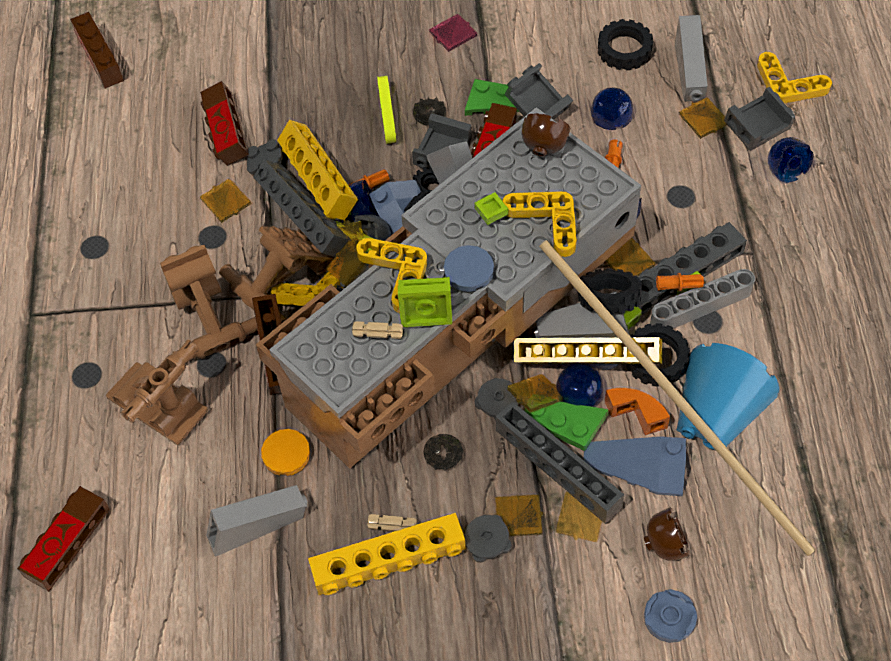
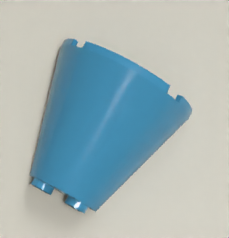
M712 343L711 346L706 347L704 344H700L690 353L682 397L727 447L778 397L780 389L775 375L770 376L766 372L767 366L760 360L736 347ZM680 410L676 431L689 439L699 437L707 448L714 449Z

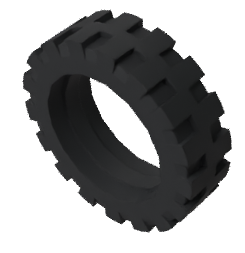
M620 19L618 22H610V25H605L603 31H600L597 48L598 55L601 56L603 62L607 63V66L611 68L616 67L617 70L626 69V71H629L632 68H640L642 64L645 65L648 59L651 58L653 35L652 33L650 34L649 28L643 27L642 23H635V20L630 19L629 21ZM627 36L637 40L642 47L632 53H621L611 48L608 43L617 37Z
M607 268L606 270L597 269L595 272L590 271L586 273V276L583 275L580 278L611 315H614V313L623 314L627 310L632 311L634 307L640 305L642 282L641 280L639 281L638 276H633L631 272H623L621 269L612 270V268ZM617 289L623 292L606 294L597 292V290ZM578 292L580 305L582 307L586 306V309L589 311H593L594 309Z
M656 323V325L652 326L647 324L642 329L639 327L635 330V334L630 335L631 338H661L663 343L671 346L676 352L677 360L673 365L659 370L669 382H676L679 380L680 375H684L689 361L690 348L687 347L688 342L686 338L683 339L680 331L673 330L672 326L667 325L665 327L661 323ZM641 364L626 365L628 371L632 372V376L635 379L639 378L641 383L646 385L650 383L655 387L659 386Z

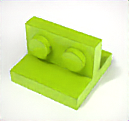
M450 277L398 280L400 320L403 327L452 324Z

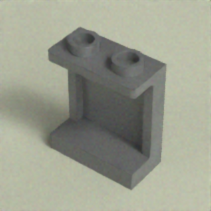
M540 63L535 67L531 65L524 70L523 76L519 79L514 77L507 84L508 89L504 95L524 117L537 107L554 120L569 108L573 99L568 94L562 97L541 74L540 69L542 65Z
M768 87L761 97L745 106L738 108L736 105L728 108L724 121L751 151L791 129L795 115L792 109L787 107L780 99L779 95Z
M431 113L428 119L429 128L419 148H414L412 151L413 165L430 169L426 155L465 141L469 145L472 139L471 124Z

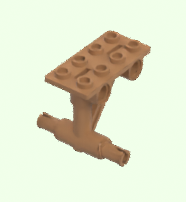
M261 226L259 231L263 235L260 239V244L269 251V254L266 257L265 265L254 282L246 275H240L230 264L222 266L219 274L231 284L232 291L247 306L253 309V297L268 295L274 286L286 281L303 266L307 265L317 275H321L329 269L333 262L339 263L341 258L322 254L300 229L296 231L286 227L281 229L275 226ZM279 312L282 324L288 318Z
M205 245L193 246L186 252L179 255H171L160 263L178 309L181 310L191 305L192 309L197 312L207 333L192 341L197 345L199 351L190 360L196 357L203 359L215 352L223 351L231 345L244 341L247 335L258 331L255 317L242 323L235 321L221 327L211 305L212 300L210 297L222 291L214 275L216 271Z
M187 339L174 355H168L157 368L148 362H145L143 365L136 362L106 394L107 399L124 409L120 413L130 423H134L137 418L174 444L179 445L208 412L207 407L198 402L197 397L187 387L181 385L177 388L172 385L185 371V364L199 351V348L195 343H191Z

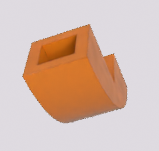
M631 388L606 390L605 404L611 418L634 411L645 435L668 428L670 420L668 412L659 401L649 394Z

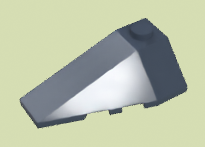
M416 180L387 182L369 194L380 218L384 219L388 224L391 235L402 227L401 215L405 212V207L414 196L422 192Z
M660 436L590 442L584 451L583 460L599 473L621 478L633 486L637 484L657 495L683 496L686 438Z

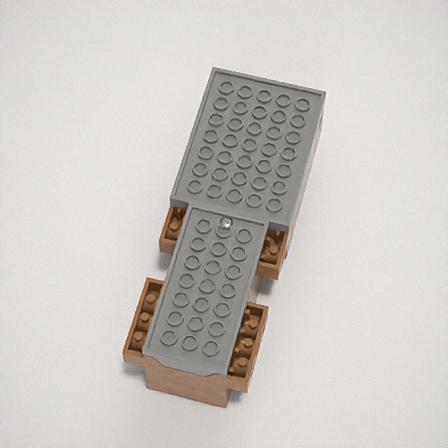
M537 107L529 113L545 114ZM522 118L401 215L402 227L385 240L419 247L426 252L427 268L423 279L446 277L444 274V263L451 251L467 245L478 246L488 252L494 263L493 278L488 285L483 288L482 286L476 288V291L472 292L460 291L450 285L452 324L403 327L402 338L391 339V336H388V338L367 337V335L355 337L352 333V326L355 321L364 322L365 324H368V322L389 323V326H392V323L401 324L400 314L394 311L391 301L400 270L369 264V269L341 292L330 284L256 344L260 360L277 375L286 409L350 469L496 341L506 348L515 338L519 337L575 288L539 247L546 240L553 247L552 217L510 218L504 216L487 225L474 209L475 202L494 192L502 201L510 193L560 191L569 193L574 200L577 241L574 254L562 258L577 276L581 278L583 275L586 276V273L593 272L634 236L641 185L572 133H569L566 144L560 151L554 154H547L546 157L534 155L532 153L533 150L529 149L522 139L521 132L524 118ZM535 201L531 204L534 208H542L544 206L540 201ZM524 202V208H527V202ZM559 202L560 206H565L564 202ZM511 203V208H515V203ZM561 220L557 225L566 228L570 226V223L566 220ZM562 236L563 247L568 246L567 236ZM391 251L385 257L395 259L399 254ZM416 257L415 260H412V262L416 263L417 260L420 258ZM408 276L405 277L403 280H411L416 278Z

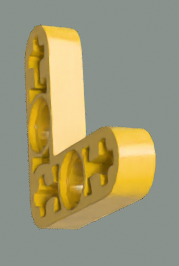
M764 52L759 55L757 68L766 88L770 87L779 95L784 103L821 97L830 92L832 85L830 77L816 75L788 81L775 54ZM776 75L780 79L772 80L769 78V76ZM804 87L807 91L800 92L796 88Z
M562 191L510 193L503 198V202L508 208L507 217H552L554 249L561 257H568L574 254L577 241L574 200L569 193ZM535 201H540L544 206L542 208H534L531 204ZM524 202H527V208H524ZM559 202H564L565 206H560ZM511 203H515L516 207L511 208ZM561 220H566L570 223V226L562 228L557 223ZM562 236H567V247H563Z
M372 238L362 239L356 247L357 256L361 262L400 270L391 297L394 311L400 314L398 280H403L408 276L423 279L427 268L426 252L419 247ZM368 248H371V249H372V250H369L368 253H364V251H367ZM391 251L399 254L395 259H388L385 255ZM416 257L420 258L417 260L416 263L412 262V260H415Z
M346 262L339 263V265L336 264L316 285L281 283L271 289V294H276L277 304L304 306L330 284L337 288V285L341 283L342 277L346 275L348 265Z

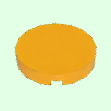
M282 429L270 434L261 448L263 463L275 475H294L300 472L309 461V443L306 437L296 430Z

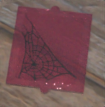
M459 14L429 29V32L437 39V43H440L448 52L477 36V32L470 26V23L466 22Z

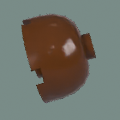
M528 114L527 118H524L521 135L523 142L529 149L533 150L532 153L536 156L546 157L547 154H554L565 146L571 129L569 124L561 119H558V123L550 121L551 116L546 114Z
M671 507L652 516L647 525L648 535L644 536V541L649 551L654 550L658 557L667 561H676L689 557L690 551H684L683 544L686 545L688 543L677 516L672 518L670 515L674 511Z

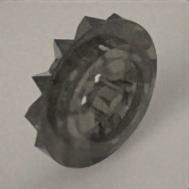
M428 96L426 100L420 98L419 103H414L413 116L417 122L423 125H429L428 119L431 113L443 117L446 116L444 101H439L437 97L430 99ZM433 107V110H430V111L427 112V114H426V109L429 110L430 108Z
M438 434L431 437L426 442L423 450L427 465L432 466L435 470L443 469L445 472L449 468L456 467L457 463L461 461L463 453L459 440L449 434ZM441 445H443L446 452H450L446 454L445 460L438 454L440 453Z

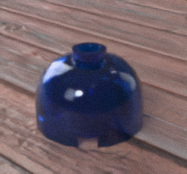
M615 87L601 90L594 97L590 114L594 118V123L607 130H616V127L622 125L623 128L631 122L633 116L632 99L626 91Z
M787 137L777 141L771 147L767 161L770 171L780 181L789 183L798 180L799 178L796 176H799L802 172L804 174L808 172L813 163L814 154L810 150V146L803 140Z
M359 180L350 184L349 187L358 200L348 215L349 220L354 222L356 216L368 214L379 217L369 196L372 190L367 181Z
M575 363L566 367L559 374L556 382V397L559 402L596 407L601 402L604 391L603 380L599 372L592 366L584 363Z

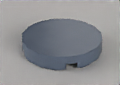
M467 245L458 247L451 251L445 259L444 274L446 277H450V285L460 291H476V288L481 286L483 288L488 285L493 278L494 263L492 257L486 250L478 246Z
M670 589L657 592L651 596L646 603L644 621L649 632L657 639L668 643L680 642L688 638L695 629L697 612L688 596L682 592Z

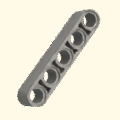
M740 269L708 282L702 288L691 289L656 304L652 309L651 326L661 323L662 326L667 327L669 325L674 329L749 297L755 282L754 273L748 269Z

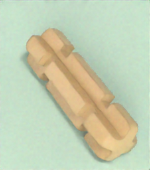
M355 321L352 326V333L355 337L367 335V337L388 338V336H391V339H401L403 336V325L392 323V326H389V323L368 322V324H365L364 322Z
M370 514L367 521L369 529L378 530V527H380L381 530L398 531L417 525V519L407 517L406 520H403V517L383 515V518H381L380 515Z

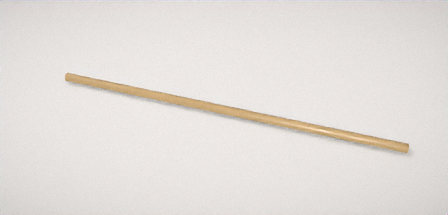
M547 240L539 246L803 552L807 556L811 555L815 551L814 547Z

